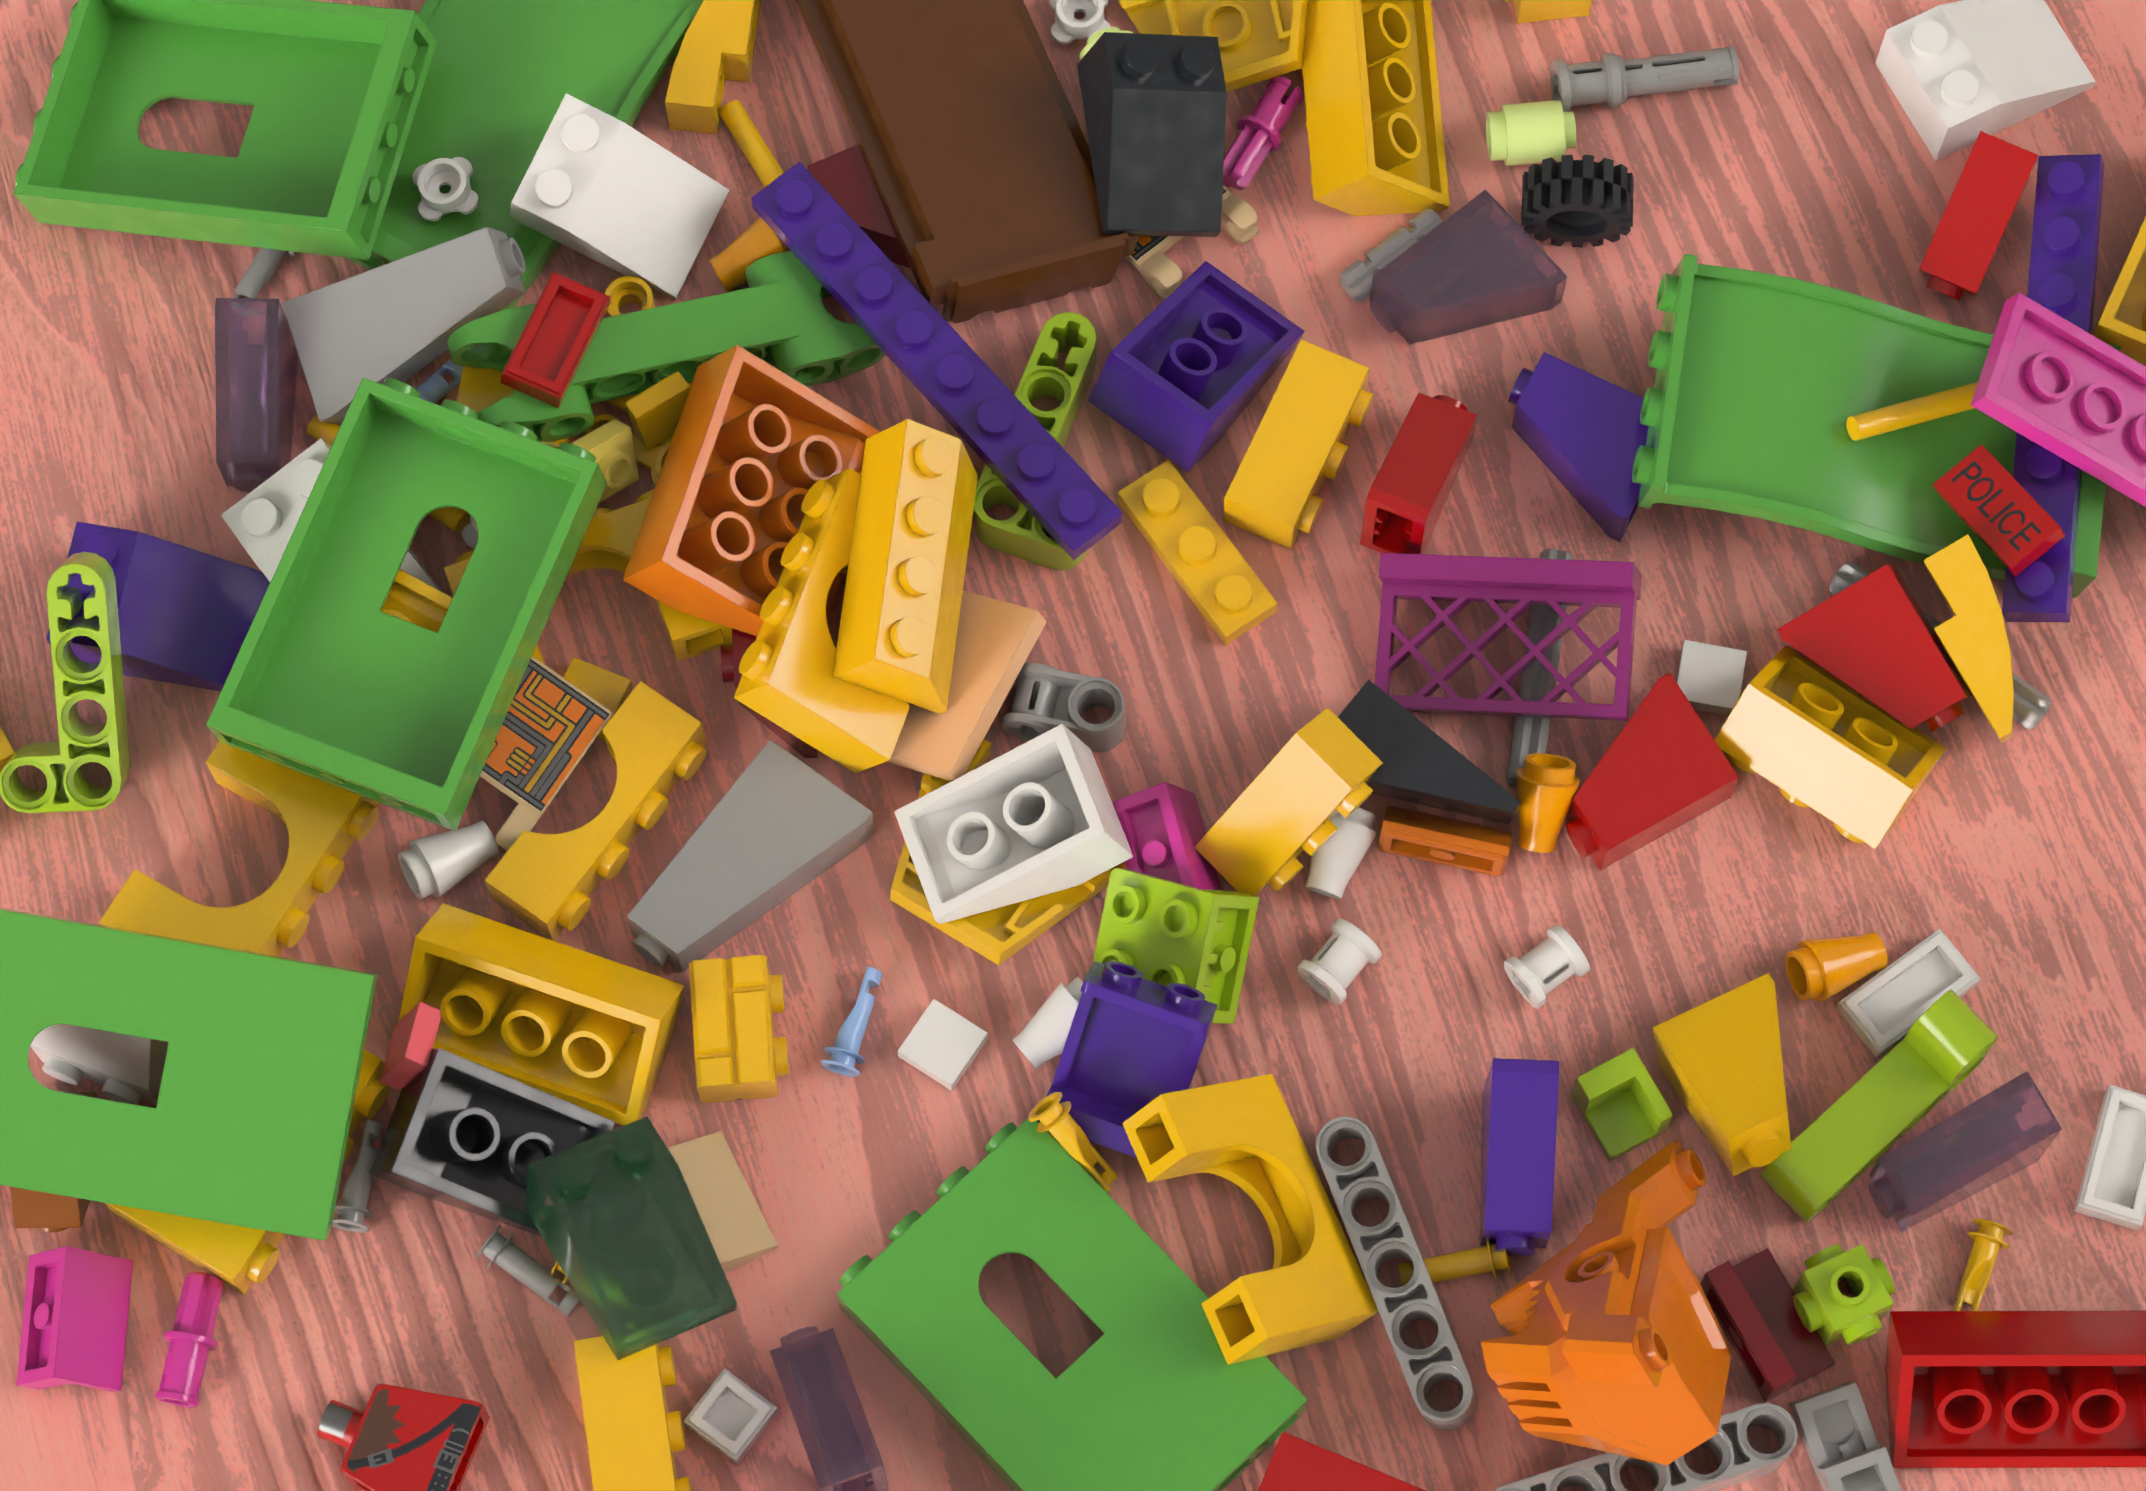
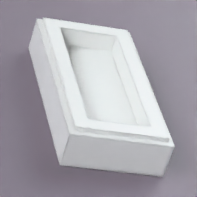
M1939 929L1841 1000L1836 1009L1872 1054L1878 1058L1902 1041L1916 1020L1943 994L1952 989L1959 997H1962L1977 986L1981 978Z
M2109 1085L2105 1090L2074 1212L2136 1231L2142 1226L2146 1212V1095Z

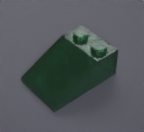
M648 1117L529 1164L525 1209L617 1360L736 1310L737 1301L679 1165Z

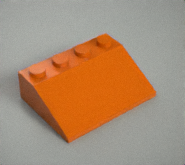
M735 345L697 367L623 581L674 610L758 636L763 620L760 618V610L767 596L777 587L784 566L781 564V556L789 541L798 533L805 513L802 512L801 506L805 495L818 480H826L849 468L861 474L866 439L881 431L739 345ZM843 573L836 575L829 588L826 601L827 621Z

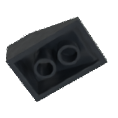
M1104 32L1077 64L1103 234L1119 235L1128 233V235L1217 237L1221 232L1227 99L1218 37Z
M1370 680L1364 684L1338 716L1383 762L1365 782L1373 790L1372 794L1504 824H1510L1517 815L1521 805L1518 799Z
M441 1048L432 1049L428 1066L405 1088H402L369 1174L444 1204L562 1244H569L615 1122Z

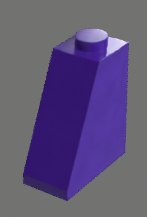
M1543 352L1534 371L1523 368L1512 388L1508 402L1516 405L1512 428L1610 538L1621 542L1638 509L1641 484L1632 482V470L1639 446H1646L1649 426L1640 424L1643 398Z
M1492 1058L1482 1092L1480 1245H1487V1239H1489L1491 1245L1496 1244L1495 1252H1504L1506 1250L1507 1256L1520 1257L1535 1254V1248H1546L1552 1233L1559 1061Z

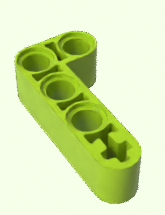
M1072 312L1056 314L1045 323L1015 392L1017 399L1062 448L1068 438L1096 367V333L1094 326L1084 316ZM1069 346H1074L1066 358L1064 372L1059 369L1058 353H1065ZM1047 396L1059 400L1061 405L1054 410L1041 411L1033 407L1032 402L1040 397ZM985 464L976 487L973 509L976 535L982 543L992 549L1049 569L1062 571L1071 569L1081 563L1087 551L1073 560L1057 541L1045 535L1046 529ZM999 504L1009 505L1017 511L1014 516L1006 520H995L989 517L986 512L991 507Z
M80 552L64 560L54 571L48 581L46 593L59 742H37L24 745L14 753L0 773L1 798L9 807L18 812L46 813L102 809L115 801L130 776L131 764L115 576L112 567L106 559L96 553ZM78 573L81 574L83 584L94 585V589L84 601V616L72 620L82 608V600L79 588L69 587L68 583ZM87 636L95 640L101 649V660L88 663L77 658L72 650V638ZM90 699L100 703L107 715L106 723L97 726L83 721L78 715L77 701ZM89 762L102 764L111 774L112 785L103 788L91 785L83 776L82 765ZM32 765L39 768L46 776L47 788L38 791L24 786L18 776V767Z
M1952 989L1947 991L1916 1020L1904 1039L1794 1139L1791 1142V1149L1782 1153L1775 1161L1770 1163L1762 1171L1760 1177L1806 1224L1809 1223L1955 1089L1984 1060L1999 1036Z

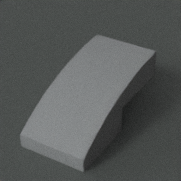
M1850 1381L1789 1403L1797 1428L1823 1491H1901L1885 1446H1879L1857 1382Z

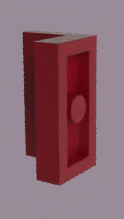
M1768 1248L1735 1266H1732L1730 1261H1727L1705 1273L1700 1285L1717 1321L1765 1402L1835 1365L1834 1359L1817 1330L1809 1332L1800 1320L1793 1303L1795 1293Z

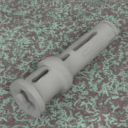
M1734 46L1623 60L1620 55L1606 53L1602 55L1599 61L1566 64L1563 59L1552 60L1550 65L1552 99L1561 101L1563 112H1569L1573 106L1606 103L1608 108H1615L1625 103L1628 97L1693 90L1711 86L1737 85L1739 79V61Z

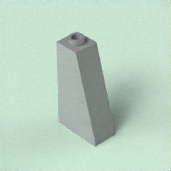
M485 227L282 302L319 421L341 425L363 377L383 384L386 378L405 382L449 349L447 340L455 330L473 320L499 312L525 293L520 275L525 273L526 267L522 252L513 238L508 239L504 232Z
M770 739L626 916L631 933L635 937L631 942L633 947L646 959L659 967H662L668 961L684 972L689 968L690 962L701 960L865 844L875 833L873 812Z

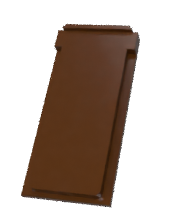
M796 0L921 293L932 306L944 303L942 315L946 321L960 323L968 321L985 311L999 313L1064 296L1082 286L1095 288L1111 282L1121 258L1133 255L1139 235H1128V233L1105 235L1102 232L1090 148L1023 0Z

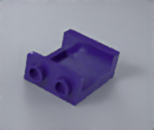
M1094 961L1084 978L1080 990L1082 994L1052 1085L1046 1096L1057 1091L1062 1092L1063 1096L1059 1103L1071 1102L1072 1107L1069 1114L1082 1128L1090 1142L1137 1158L1122 1123L1159 1095L1190 1089L1218 1005L1206 1001L1205 995L1191 986L1170 983L1166 987L1142 978L1143 974L1141 971L1126 963L1107 961L1104 965Z

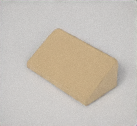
M721 1131L670 1146L659 1152L662 1162L718 1276L778 1248Z

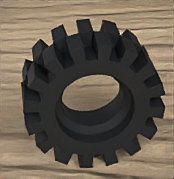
M1562 155L1561 162H1557L1550 157L1542 160V166L1534 163L1529 167L1528 172H1524L1522 178L1521 226H1524V231L1528 235L1534 233V239L1543 242L1551 238V245L1562 246L1564 242H1572V247L1583 248V242H1590L1595 247L1603 245V239L1612 243L1620 240V234L1627 235L1631 227H1633L1632 172L1627 173L1628 168L1622 164L1614 166V160L1603 158L1600 162H1594V156L1583 155L1582 160H1573V155Z

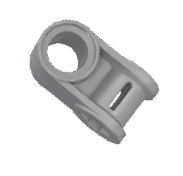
M1024 663L1015 680L1017 687L1011 712L1005 714L1002 718L1001 729L1005 733L1020 740L1030 741L1063 724L1085 743L1092 752H1106L1122 742L1127 732L1125 701L1120 688L1112 681L1102 677L1065 672L1043 664ZM1094 706H1104L1113 712L1112 717L1101 724H1091L1081 718L1086 710Z

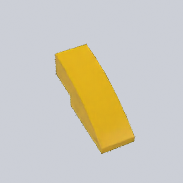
M703 0L685 33L672 68L665 99L670 130L718 135L721 117L719 111L722 108L726 80L750 82L762 0Z
M1967 534L1923 560L1927 571L1955 615L1935 627L1934 630L2000 742L2003 743L2013 737L2015 695L2012 657L2002 610L1988 571L1970 536Z

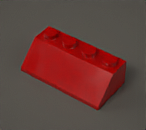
M2146 1310L1890 1311L1885 1370L1890 1458L1893 1468L2146 1467Z

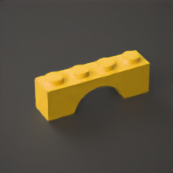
M642 681L637 684L602 729L607 750L617 765L615 788L605 808L586 825L569 832L542 834L524 830L485 879L493 901L550 940L555 941L564 928L571 931L582 921L590 908L592 900L589 898V895L603 877L611 880L619 873L629 857L630 848L627 847L641 828L650 830L659 821L669 803V799L666 797L680 778L685 781L689 780L699 769L706 757L707 749L704 746L707 742L702 722Z

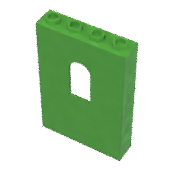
M79 0L71 10L70 27L61 54L53 63L52 81L43 107L35 116L34 134L25 160L17 170L13 194L39 223L369 260L437 41L417 12L413 10L310 0ZM168 98L254 106L238 158L147 147L141 142L139 137L141 118L153 104Z
M363 377L206 726L221 743L456 832L607 482L598 463H595L596 457L579 446L562 442L557 449L536 441L537 435L519 424L502 421L500 427L478 420L479 415L476 411L459 402L445 399L440 406L419 398L421 394L418 390L399 380L386 378L384 383L380 384ZM456 507L466 511L474 518L478 527V541L438 633L381 612L421 521L436 509Z
M0 908V1185L325 1241L330 1236L378 974ZM68 1024L168 1042L157 1107L153 1108L55 1091L43 1086L33 1076L28 1061L29 1049L34 1038L49 1026Z
M1029 1118L1019 1127L1010 1122L1001 1128L986 1144L984 1150L988 1155L971 1171L962 1166L953 1172L938 1188L936 1194L940 1199L922 1216L917 1210L906 1215L889 1233L888 1239L892 1243L874 1260L869 1255L861 1257L840 1278L839 1283L843 1286L837 1292L840 1309L1013 1491H1223L1281 1436L1282 1431L1285 1432L1306 1411L1308 1399L1266 1356L1230 1365L1227 1364L1201 1305L1209 1297L1047 1131L1038 1132L1037 1126L1039 1123L1037 1121L1030 1122ZM1018 1253L1032 1259L1104 1333L1057 1378L1044 1367L985 1305L980 1296L979 1278L981 1272L988 1262L999 1255Z

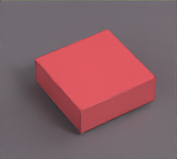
M419 1002L394 1026L379 1080L380 1083L400 1091L428 1066L441 1019L439 1009Z

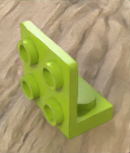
M1113 868L1110 873L1093 962L1096 961L1105 965L1107 961H1118L1137 968L1143 974L1142 978L1167 987L1170 983L1191 986L1205 995L1206 1001L1218 1005L1212 1023L1234 1024L1260 897L1237 891L1199 889L1125 868Z

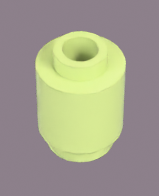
M1553 100L1501 105L1500 111L1486 112V141L1489 160H1504L1505 166L1542 163L1543 159L1550 157L1557 162H1561V156L1566 155V149L1576 148V124L1573 111L1563 112L1561 101Z

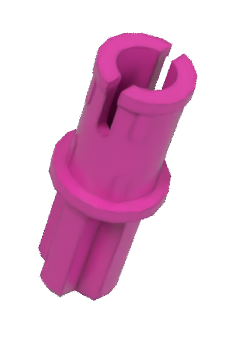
M1280 76L1271 78L1251 114L1242 116L1238 121L1237 129L1239 133L1224 155V185L1232 186L1238 190L1247 188L1269 151L1278 150L1282 143L1280 133L1297 106L1304 99V93L1298 86L1293 88L1289 96L1285 94L1292 83L1289 79Z
M194 1272L186 1275L173 1331H166L164 1335V1340L169 1342L159 1391L156 1392L155 1399L176 1406L198 1407V1397L209 1351L216 1350L218 1344L217 1341L212 1339L224 1286L221 1278L204 1272Z

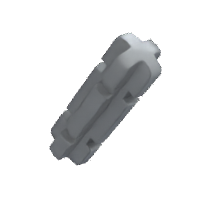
M1424 209L1409 220L1411 226L1408 228L1400 227L1364 254L1366 257L1364 262L1356 260L1341 272L1339 283L1353 301H1364L1377 291L1376 285L1378 282L1385 285L1421 258L1420 252L1423 249L1430 251L1445 239L1447 227L1435 211Z

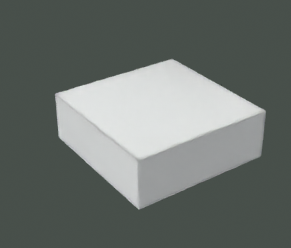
M1684 640L1676 682L1694 710L1726 716L1731 714L1740 698L1747 651Z
M933 999L898 1049V1057L953 1091L987 1042L988 1033L936 999Z
M724 1368L686 1417L684 1424L738 1465L777 1415L778 1408Z

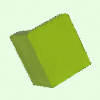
M1634 1048L1577 1077L1570 1094L1609 1159H1615L1667 1131L1673 1117L1670 1108Z

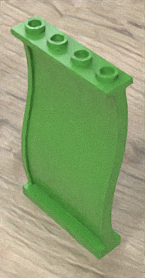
M426 0L418 15L437 41L370 259H347L367 270H371L489 227L506 233L508 239L513 238L518 244L526 267L525 273L520 275L526 292L561 243L509 218L511 202L565 94L567 93L632 127L649 96L677 56L685 33L703 0ZM454 157H463L467 159L473 168V173L469 180L471 190L476 192L479 198L477 208L467 215L460 212L444 214L435 222L422 218L418 211V205L422 201L421 193L412 180L415 169L438 158L453 159ZM443 185L440 188V192L443 194L449 193L451 190L449 185ZM524 293L502 310L514 308Z
M1686 253L1672 274H1663L1656 297V310L1664 311L1662 331H1655L1648 355V366L1657 368L1654 388L1648 387L1640 412V424L1649 426L1646 446H1639L1632 470V482L1641 484L1638 507L1650 509L1655 503H1664L1765 519L1820 533L1924 564L1923 560L1968 534L1988 571L1989 577L2005 580L2004 564L1937 494L1932 484L1981 444L2013 476L2016 431L1976 408L1858 441H1853L1850 438L1846 428V421L1850 416L1978 382L1994 334L1944 323L1844 290L1795 278L1745 269L1696 263L1697 256ZM2108 344L2120 351V346ZM2081 470L2072 598H2076L2097 576L2106 491L2105 483Z

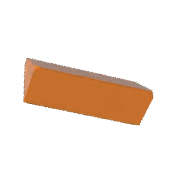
M1388 806L1383 819L1378 849H1381V852L1500 877V875H1504L1512 833L1503 829Z

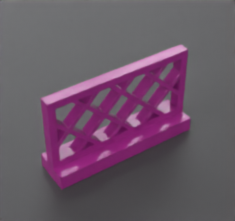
M1398 553L1380 554L1379 579L1383 583L1375 685L1407 711L1628 721L1637 600H1640L1642 575L1634 562ZM1397 599L1424 600L1438 616L1409 641L1395 625ZM1434 601L1454 602L1442 611ZM1470 602H1486L1500 619L1471 643L1451 619ZM1497 603H1512L1516 605L1505 613ZM1533 604L1550 605L1563 622L1535 646L1514 621ZM1560 605L1580 607L1569 616ZM1596 607L1621 608L1619 631L1600 648L1577 625ZM1446 624L1466 649L1443 670L1437 673L1417 649ZM1509 627L1529 649V652L1501 676L1480 651ZM1572 630L1593 654L1564 679L1543 654L1567 632ZM1394 636H1396L1404 646L1393 655ZM1618 647L1616 668L1607 656ZM1411 654L1433 677L1413 696L1390 695L1392 671ZM1475 657L1496 681L1476 699L1460 698L1446 681ZM1538 659L1559 684L1540 701H1523L1509 684ZM1601 662L1616 678L1614 704L1586 703L1573 689V686ZM1439 687H1442L1450 697L1429 696ZM1504 689L1513 700L1493 698ZM1567 692L1576 703L1556 701Z

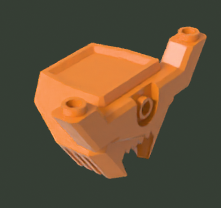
M1673 1140L1602 1193L1597 1199L1592 1222L1585 1225L1574 1242L1570 1243L1490 1304L1499 1325L1509 1330L1513 1336L1481 1340L1486 1370L1490 1378L1497 1384V1389L1502 1397L1507 1400V1405L1512 1413L1519 1419L1522 1429L1529 1434L1662 1465H1669L1718 1434L1732 1350L1698 1279L1670 1229L1667 1228L1669 1224L1695 1206L1698 1188L1706 1185V1175L1699 1157L1692 1149L1685 1150L1680 1141Z

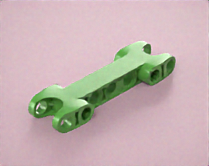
M790 250L765 256L749 265L744 272L748 285L747 289L603 318L559 408L516 390L512 395L500 399L493 405L478 412V420L500 427L502 421L513 422L534 432L537 435L536 441L552 442L576 436L591 427L595 419L590 404L639 394L678 371L687 383H691L699 365L735 345H739L768 364L775 365V368L806 387L835 381L862 371L879 362L886 354L858 323H846L837 320L827 312L822 299L831 294ZM537 303L504 309L473 320L455 330L447 340L453 363L458 366L492 368L503 372Z

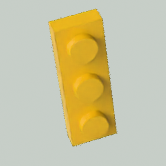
M1169 459L1117 492V502L1225 646L1277 612L1278 603Z

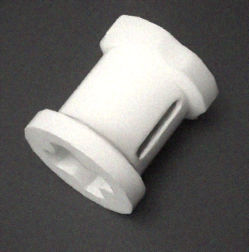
M1338 918L1330 927L1333 933L1332 936L1311 961L1304 959L1297 967V973L1308 986L1333 1004L1341 1005L1347 997L1345 989L1367 963L1375 964L1382 956V953L1378 946L1363 931L1352 923Z
M1557 924L1546 931L1547 939L1518 959L1511 956L1504 961V969L1512 984L1523 998L1536 1009L1546 1003V994L1575 974L1582 977L1590 971V965L1581 948L1570 934Z

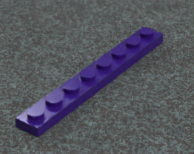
M2101 154L2039 156L2027 297L2092 335L2104 162ZM2016 432L2013 477L2061 527L2065 537L2018 576L2015 577L2005 567L2002 614L2006 622L2070 623L2081 469Z
M800 161L751 198L752 207L755 212L1073 560L1122 523L1123 513Z

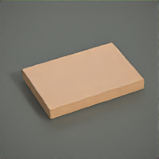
M963 591L947 711L939 714L907 703L910 705L892 757L886 762L949 781L963 776L1047 622L1038 610Z

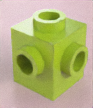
M1836 1244L1817 1252L1804 1261L1808 1269L1803 1271L1793 1288L1795 1293L1793 1303L1805 1328L1809 1332L1817 1330L1825 1346H1829L1841 1339H1845L1848 1346L1871 1337L1884 1328L1881 1321L1894 1304L1890 1295L1895 1293V1287L1884 1263L1878 1257L1870 1259L1863 1244L1846 1252L1843 1251L1840 1244ZM1846 1279L1855 1297L1844 1296L1839 1291L1837 1283Z

